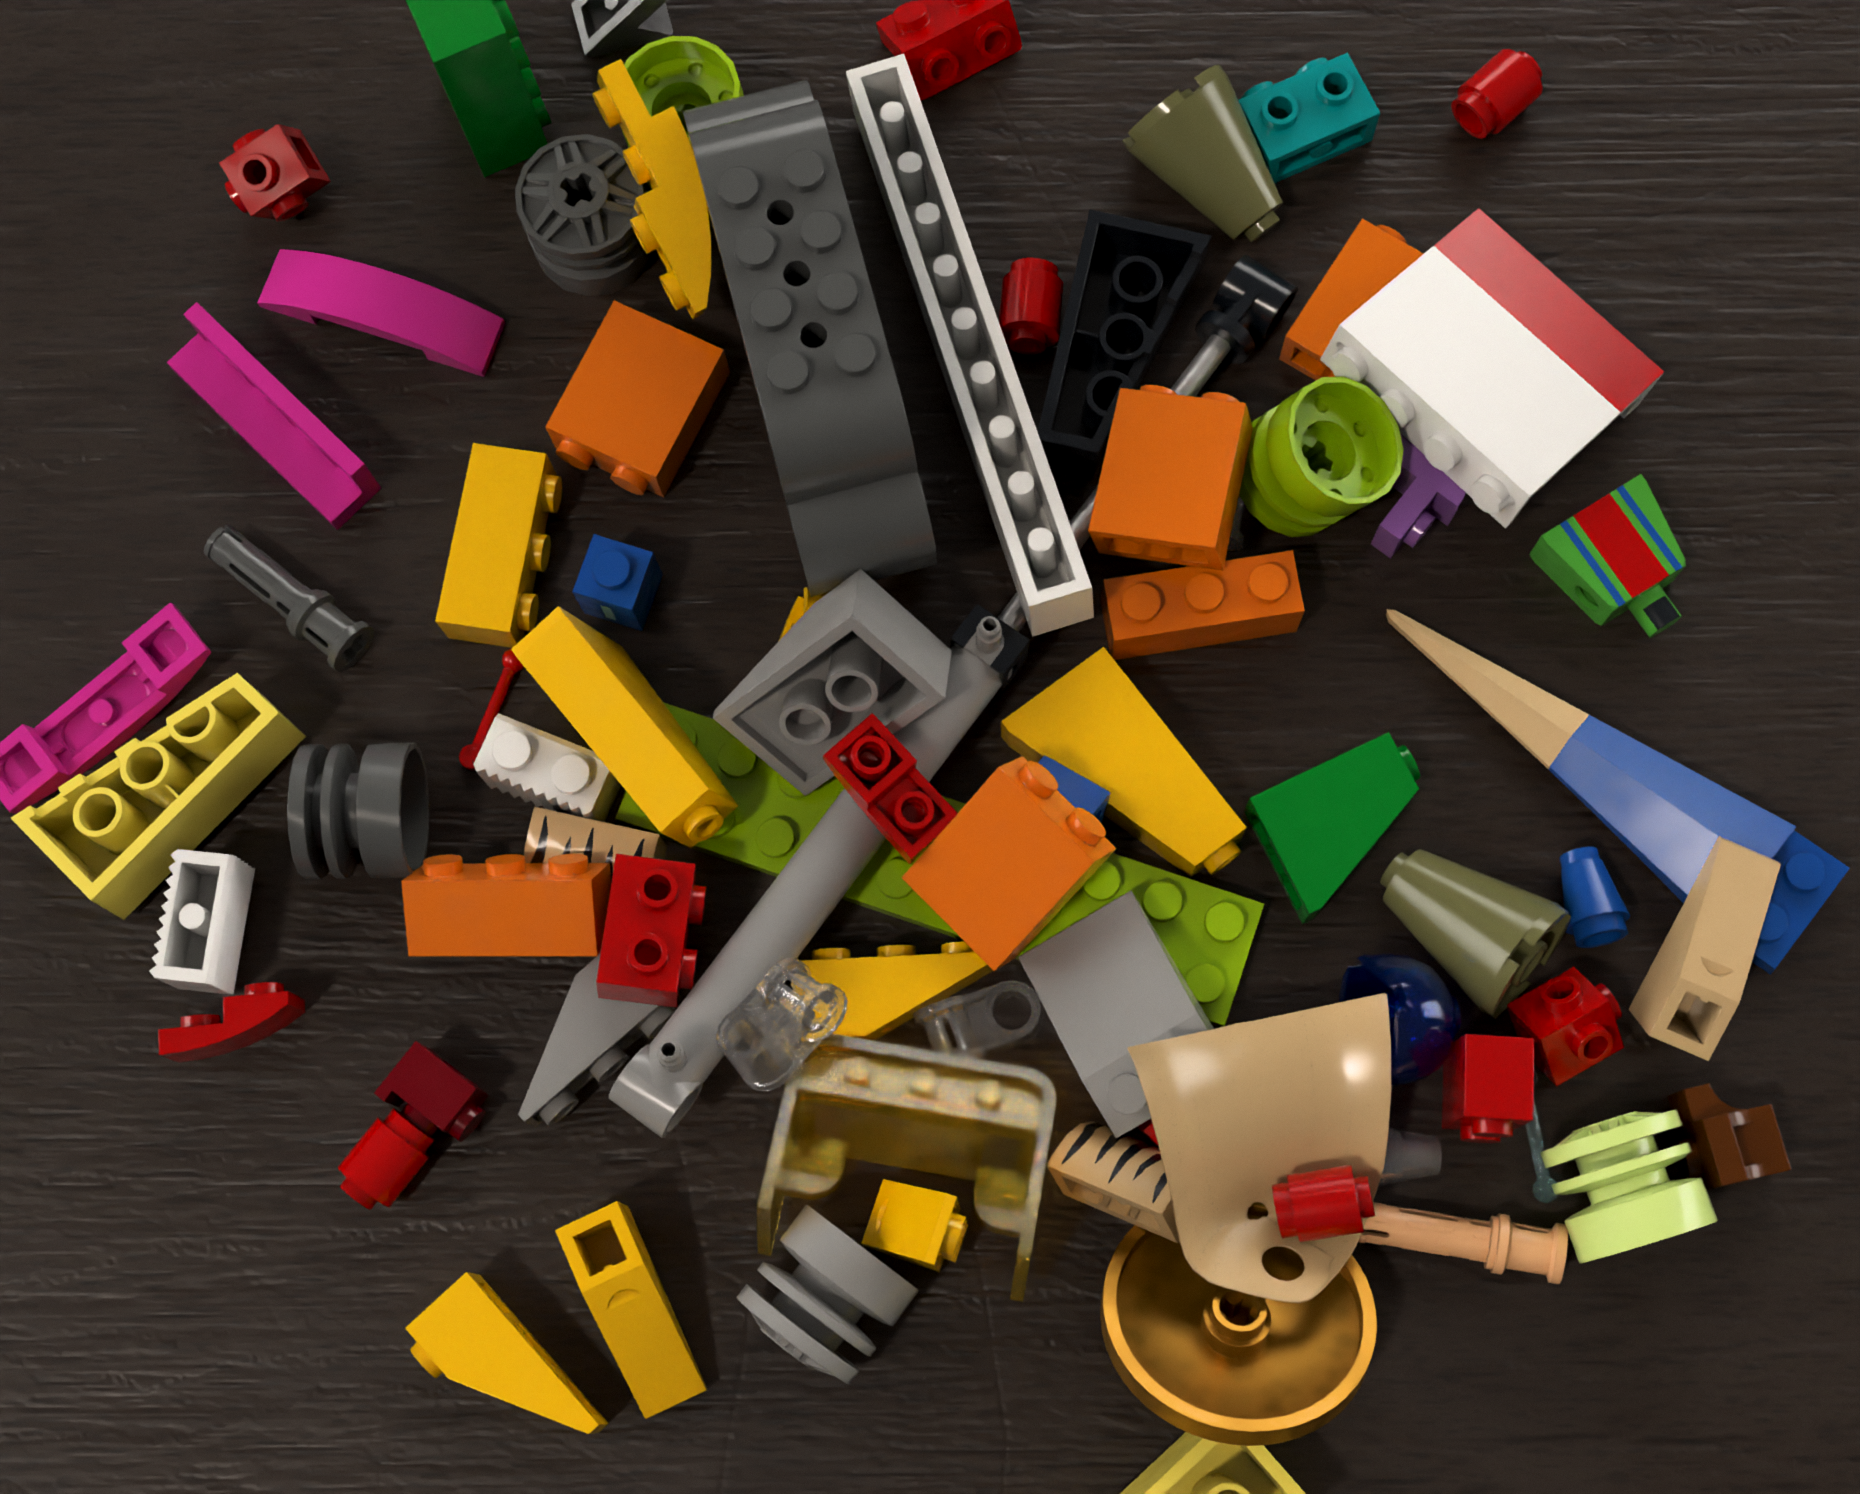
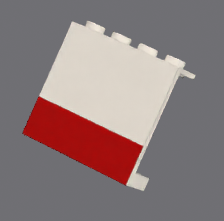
M1479 208L1338 326L1320 358L1336 377H1346L1364 384L1380 397L1396 420L1400 433L1425 455L1431 465L1443 471L1473 499L1474 503L1481 510L1489 513L1505 529L1513 522L1529 499L1619 415L1625 418L1630 414L1664 373L1659 366Z

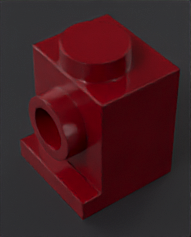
M418 1041L413 1043L374 1092L381 1100L398 1108L403 1101H406L408 1104L401 1111V1114L432 1137L437 1129L440 1128L459 1142L464 1141L483 1119L485 1110L480 1106L489 1096L433 1050Z

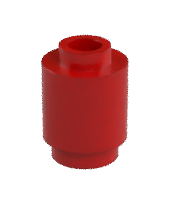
M1502 49L1459 87L1458 97L1451 104L1455 119L1473 137L1483 139L1489 133L1498 134L1541 96L1543 86L1540 66L1526 52Z
M1041 258L1018 259L1010 265V272L1003 278L999 324L1006 344L1014 352L1025 355L1039 354L1045 351L1047 347L1056 344L1059 340L1063 281L1058 277V267L1048 260Z
M393 1108L384 1120L377 1117L337 1167L346 1176L340 1188L369 1210H372L377 1202L390 1208L430 1158L426 1151L435 1139L415 1126L400 1111Z
M1351 1164L1287 1175L1288 1182L1272 1185L1275 1211L1282 1239L1298 1236L1300 1243L1363 1233L1362 1218L1375 1216L1368 1176L1354 1178Z

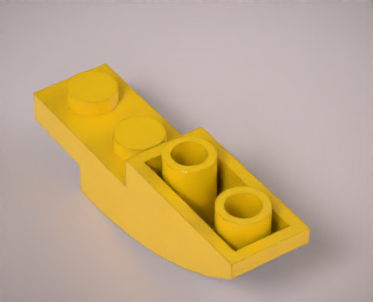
M619 59L598 70L597 83L600 90L592 93L607 126L612 128L618 124L620 125L630 145L622 153L636 182L640 186L649 181L652 190L635 199L634 208L638 216L630 219L634 233L646 254L654 250L658 252L667 270V273L659 276L675 310L677 311L686 306L691 318L694 319L704 314L707 308L711 279V234L708 206L694 153L675 107L672 106L651 117L622 60Z

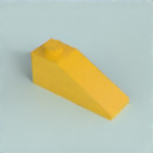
M464 1273L405 1328L416 1341L410 1348L411 1353L421 1366L435 1378L444 1373L452 1381L586 1434L599 1433L609 1424L480 1274Z

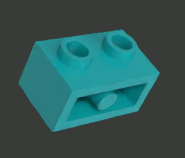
M1348 52L1329 61L1327 58L1312 60L1301 67L1294 76L1276 84H1273L1271 81L1259 83L1246 91L1241 99H1239V103L1274 183L1371 142L1380 116V111Z

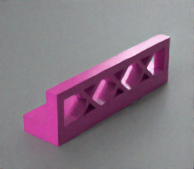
M196 302L183 315L198 334L168 360L167 364L338 530L381 489V486L367 466Z

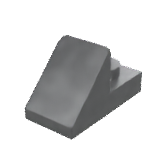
M575 0L571 3L584 54L597 57L671 36L673 28L665 3L667 0Z

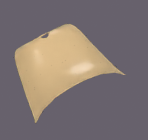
M1382 993L1259 1020L1235 1023L1216 1029L1128 1047L1127 1049L1134 1062L1156 1134L1170 1191L1179 1242L1184 1257L1192 1269L1209 1283L1270 1300L1302 1303L1317 1296L1348 1261L1357 1246L1361 1233L1300 1243L1298 1236L1282 1239L1275 1211L1272 1185L1288 1182L1287 1175L1351 1164L1354 1178L1368 1176L1372 1201H1374L1384 1169L1390 1122L1392 1090L1391 1033L1387 994ZM1255 1202L1263 1203L1267 1208L1268 1215L1266 1217L1262 1216L1260 1219H1248V1208ZM1362 1218L1363 1226L1365 1225L1367 1218ZM1276 1246L1292 1249L1300 1255L1304 1262L1302 1275L1290 1281L1278 1280L1265 1271L1262 1265L1264 1252Z

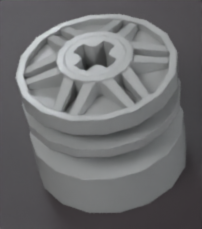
M806 1204L780 1239L788 1252L800 1263L791 1275L772 1264L763 1262L757 1270L780 1291L771 1300L752 1286L746 1284L736 1298L749 1309L760 1330L786 1352L811 1370L835 1376L850 1385L860 1371L837 1351L838 1348L846 1340L862 1353L871 1357L876 1347L856 1325L865 1313L884 1324L894 1326L919 1290Z

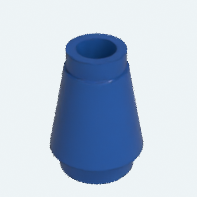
M1581 847L1562 854L1559 860L1562 868L1564 909L1571 916L1566 933L1574 935L1576 946L1580 948L1599 947L1616 942L1627 936L1626 921L1630 918V913L1612 881L1603 860L1600 859L1598 849L1596 847Z

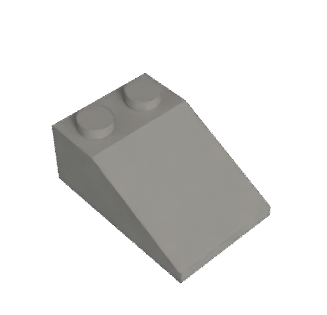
M859 569L816 601L714 710L713 719L806 796L835 776L823 760V755L870 714L873 713L892 734H895L945 699L952 650L862 569Z
M1132 890L1018 957L1078 1075L1116 1138L1151 1119L1134 1062L1127 1048L1214 1029Z

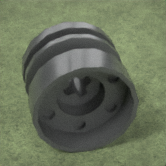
M590 134L563 136L539 148L523 166L515 187L516 212L543 272L563 290L588 297L613 294L633 284L650 266L655 252L654 250L646 254L630 223V219L638 216L634 208L635 199L647 192L644 184L639 186L633 177L622 153L624 149L612 140Z
M373 743L367 745L361 759L360 768L355 752L349 744L333 745L330 751L323 744H306L299 747L293 758L289 777L287 818L292 858L297 872L304 879H322L328 876L329 871L336 879H347L353 876L360 855L365 870L371 878H406L423 865L429 836V789L424 759L416 743Z

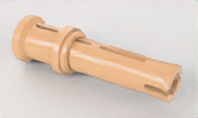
M1373 1202L1375 1216L1367 1218L1364 1232L1361 1233L1358 1241L1359 1243L1387 1245L1484 1262V1269H1489L1490 1273L1502 1275L1505 1269L1545 1275L1548 1283L1560 1284L1567 1257L1568 1230L1566 1225L1561 1223H1555L1552 1229L1514 1223L1511 1221L1510 1215L1500 1213L1497 1216H1491L1489 1221Z

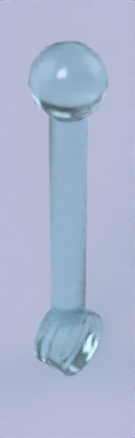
M1534 1070V1087H1535V1086H1536V1083H1537V1081H1538V1076H1537L1536 1071ZM1534 1101L1533 1121L1526 1124L1537 1177L1533 1184V1194L1537 1200L1543 1203H1550L1558 1196L1554 1194L1552 1184L1557 1182L1550 1178L1549 1170L1545 1168L1540 1152L1544 1151V1145Z

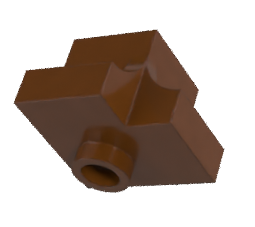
M1710 1083L1686 1088L1667 1096L1671 1110L1677 1109L1683 1126L1677 1127L1680 1140L1675 1141L1674 1146L1689 1142L1693 1151L1685 1158L1677 1161L1684 1179L1702 1178L1706 1189L1710 1190L1792 1170L1772 1104L1750 1109L1731 1107L1716 1096Z

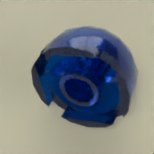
M1376 954L1358 957L1357 959L1361 962V965L1348 966L1343 975L1339 1002L1382 993L1387 994L1391 1033L1392 1087H1397L1426 1079L1444 1063L1453 1046L1455 1034L1460 1029L1461 1011L1457 1000L1450 994L1446 984L1431 966L1409 956Z

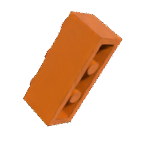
M1293 550L1226 560L1223 571L1187 566L1103 579L1100 601L1109 653L1114 660L1297 632L1305 612Z
M446 854L424 859L422 866L401 881L408 956H598L601 953L611 889L610 863H588V856L584 854L557 855L549 858L548 863H525V857L519 854L492 856L487 858L485 863H463L462 856Z

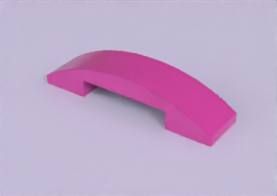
M279 250L257 302L261 308L315 325L320 318L423 350L428 360L482 377L486 374L505 326L504 319L490 311L417 280L364 263L300 250Z
M170 602L122 642L127 650L125 654L35 728L22 724L0 742V800L10 813L16 814L26 807L37 803L59 790L58 787L80 773H85L154 718L200 669L211 654V650L174 604Z

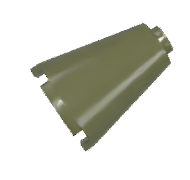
M1217 64L1194 77L1200 86L1194 92L1190 88L1183 92L1177 89L1132 127L1128 132L1130 137L1123 139L1122 143L1129 153L1232 240H1236L1245 234L1252 243L1280 221L1274 211L1283 201L1228 75Z
M1422 849L1416 850L1410 856L1403 852L1398 854L1389 864L1380 880V884L1386 888L1383 902L1478 1008L1495 1019L1503 1016L1508 1011L1507 1004L1521 997L1529 988L1531 983L1527 981L1528 977L1539 963L1543 966L1546 965L1564 936L1571 916L1568 914L1569 912L1562 908L1559 903Z

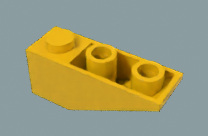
M965 941L942 944L940 954L916 955L915 946L912 945L881 946L876 948L877 957L851 958L850 949L846 948L813 950L812 960L797 961L799 1040L804 1047L870 1044L991 973L993 970Z
M883 1179L861 1244L867 1248L940 1272L944 1259L956 1263L968 1224L966 1216L959 1214L960 1205L957 1196Z
M616 1201L556 1229L555 1232L580 1291L644 1418L648 1419L707 1391V1387L629 1207Z

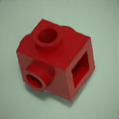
M277 124L267 131L257 129L242 136L232 146L235 152L219 162L229 179L225 183V188L234 204L242 212L249 213L250 216L276 219L277 222L288 220L301 213L309 205L306 198L331 182L301 130Z
M1575 967L1570 968L1507 1004L1517 1037L1534 1038V1064L1555 1086L1562 1084L1624 1048L1616 1020L1622 1017V1012L1615 997L1604 984L1599 983L1594 986Z

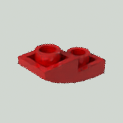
M873 713L823 755V760L849 795L909 864L930 846L958 814L916 769L917 760Z
M262 982L245 985L244 995L223 997V1023H221L220 1015L198 1014L181 1017L180 1027L158 1029L159 1055L180 1063L206 1059L247 1047L271 1036L304 1014L305 999L289 991H284L283 983Z

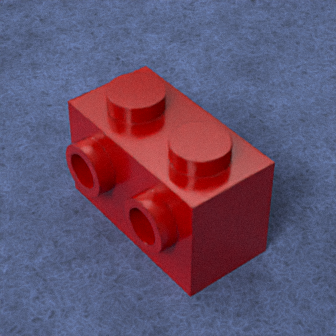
M616 854L596 979L598 998L677 1008L680 988L692 990L698 950L686 948L689 924L702 926L707 886L695 885L696 864Z

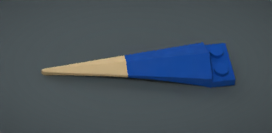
M1387 609L1386 617L1390 625L1431 660L1537 758L1683 904L1719 836L1778 861L1781 864L1752 960L1755 965L1771 975L1850 869L1794 830L1796 828L1795 825L1396 610Z

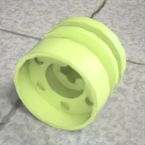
M1677 1109L1664 1113L1634 1111L1574 1130L1553 1148L1540 1152L1545 1168L1575 1160L1580 1172V1176L1552 1184L1555 1195L1587 1192L1590 1206L1571 1215L1564 1221L1579 1264L1664 1240L1718 1221L1702 1178L1670 1180L1665 1167L1685 1158L1693 1152L1690 1143L1686 1142L1659 1151L1654 1135L1683 1126Z

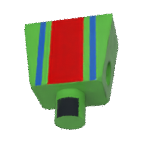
M1642 474L1541 535L1529 554L1532 560L1600 626L1607 624L1627 610H1630L1648 637L1652 638L1682 617L1663 588L1673 582L1686 567L1685 557Z

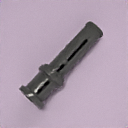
M226 524L225 528L219 527L209 537L204 546L205 556L213 560L221 568H224L253 594L280 613L286 619L289 633L297 640H308L328 656V665L335 671L342 672L348 670L369 649L374 637L373 628L366 622H355L335 606V598L330 593L319 589L311 590L306 585H303L290 572L261 549H258L230 524Z

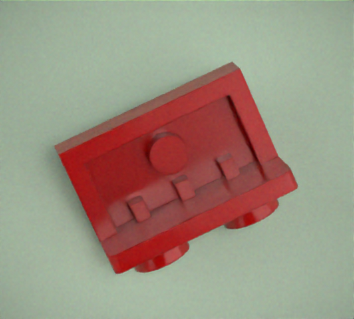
M1009 0L910 1L900 5L893 14L876 22L881 41L894 56L905 55L920 100H925L1020 51L1022 48V41Z

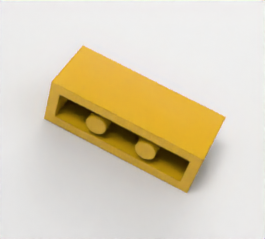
M473 443L435 620L449 639L513 648L523 639L525 631H532L534 629L539 607L538 595L532 594L537 571L544 572L546 570L550 556V536L545 534L549 512L557 513L562 497L561 476H556L557 474L546 453Z

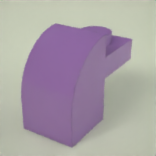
M1401 433L1404 449L1401 473L1392 487L1403 495L1380 523L1371 542L1372 546L1390 559L1403 542L1414 548L1432 525L1435 518L1448 526L1466 494L1443 471L1431 465L1425 455Z

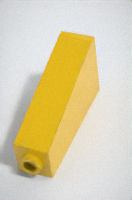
M558 606L511 649L522 665L660 833L692 848L698 842L707 840L718 832L723 825L724 819L738 807L736 801L621 645Z
M1104 647L1001 721V737L1010 748L1028 761L1038 763L1046 755L1111 792L1104 816L1190 878L1203 868H1206L1213 875L1227 866L1242 852L1236 844L1241 841L1247 827Z

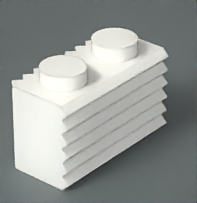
M499 713L494 718L474 762L476 772L491 789L497 787L502 793L509 792L514 798L520 796L525 803L532 801L536 807L543 805L548 810H555L601 822L606 821L621 787V784L594 751Z
M177 849L170 854L175 862L168 867L173 875L166 879V882L171 888L163 893L168 899L167 902L161 905L166 914L159 918L163 927L156 932L161 940L154 944L159 952L152 957L156 966L149 971L154 978L177 989L232 995L234 994L255 868H251L252 866L244 863V861H241L240 858L234 855Z

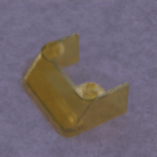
M817 1033L806 1037L796 1046L792 1054L756 1207L758 1254L768 1256L772 1254L784 1197L815 1200L828 1196L841 1183L847 1158L976 1181L973 1195V1211L983 1227L996 1234L1020 1238L1010 1300L1023 1302L1057 1102L1056 1090L1052 1082L1043 1073L1022 1066L834 1033Z

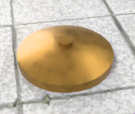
M1261 1202L1253 1203L1247 1211V1218L1250 1220L1260 1219L1262 1216L1266 1217L1268 1215L1267 1208ZM1134 1225L1121 1240L1110 1260L1101 1298L1100 1320L1106 1350L1113 1366L1130 1391L1147 1408L1173 1426L1210 1441L1231 1445L1259 1446L1283 1443L1305 1436L1329 1423L1345 1409L1361 1387L1376 1343L1377 1316L1373 1294L1365 1274L1352 1254L1339 1273L1317 1296L1302 1303L1281 1302L1248 1295L1209 1283L1192 1269L1184 1257L1179 1241L1178 1243ZM1276 1246L1269 1248L1262 1256V1265L1265 1271L1278 1280H1295L1304 1271L1303 1260L1292 1249Z

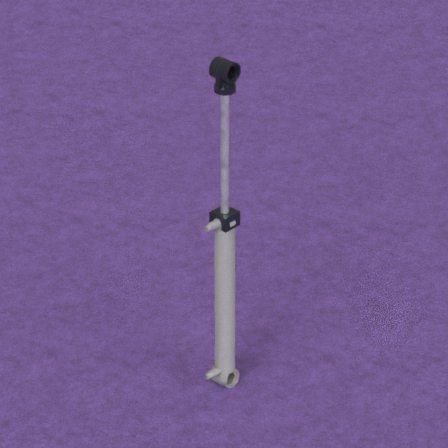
M1244 255L1228 273L1215 295L1212 307L1218 311L1209 310L1205 312L1196 323L1195 331L1204 345L1172 386L1171 390L1177 395L1195 397L1223 359L1237 364L1245 362L1255 347L1254 340L1250 335L1251 332L1265 340L1288 311L1297 294L1298 287L1250 256ZM1098 485L1069 522L1079 550L1090 537L1088 528ZM1017 592L998 618L978 604L973 608L951 637L950 649L952 651L945 699L893 734L917 760L916 769L928 782H930L998 691L1002 694L1027 661L1030 640L1019 633L1027 619ZM845 788L650 1045H645L634 1055L612 1086L609 1099L661 1138L668 1136L685 1117L699 1096L705 1080L885 842L886 838L857 805Z

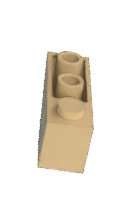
M1718 837L1629 1007V1011L1648 1036L1707 1061L1710 1060L1740 1003L1781 864L1778 861L1723 837Z

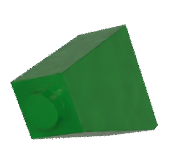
M1389 732L1249 798L1244 812L1302 925L1313 920L1419 790L1415 781L1420 779V772L1415 759L1405 745L1396 746Z

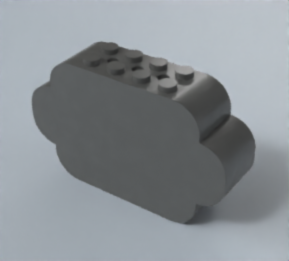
M807 79L683 111L727 284L811 597L830 592L859 569H862L876 581L937 565L934 535L917 470L915 450L899 384L824 116L818 100L813 98Z

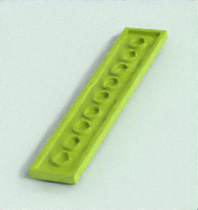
M664 703L738 804V807L724 819L723 825L718 832L707 840L698 842L692 848L777 877L843 791L844 787L836 776H833L805 796L714 719ZM627 791L625 792L615 818L619 824L659 834L663 839L681 844L660 833ZM942 796L957 813L966 804ZM887 839L842 898V900L963 940L902 879V876L917 859L909 864ZM1112 853L1020 953V955L1132 890L1212 1026L1220 1028L1226 1024L1264 903Z

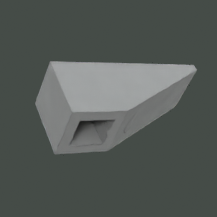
M600 954L575 975L518 1113L525 1123L535 1128L543 1121L548 1126H552L564 1118L579 1102V1099L574 1095L594 1077L598 1082H603L617 1072L629 1059L625 1050L643 1034L649 1039L657 1036L676 1011L674 1007L598 998L596 979ZM680 994L678 1004L684 999Z

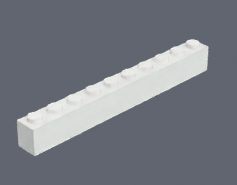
M900 54L846 71L853 112L1032 637L1094 618L1093 591L1090 579L905 55Z

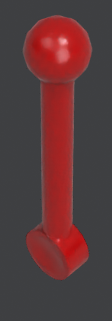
M511 649L506 650L502 655L504 669L472 744L466 745L460 751V763L470 771H476L474 767L475 759L494 718L500 711L515 673L524 668Z

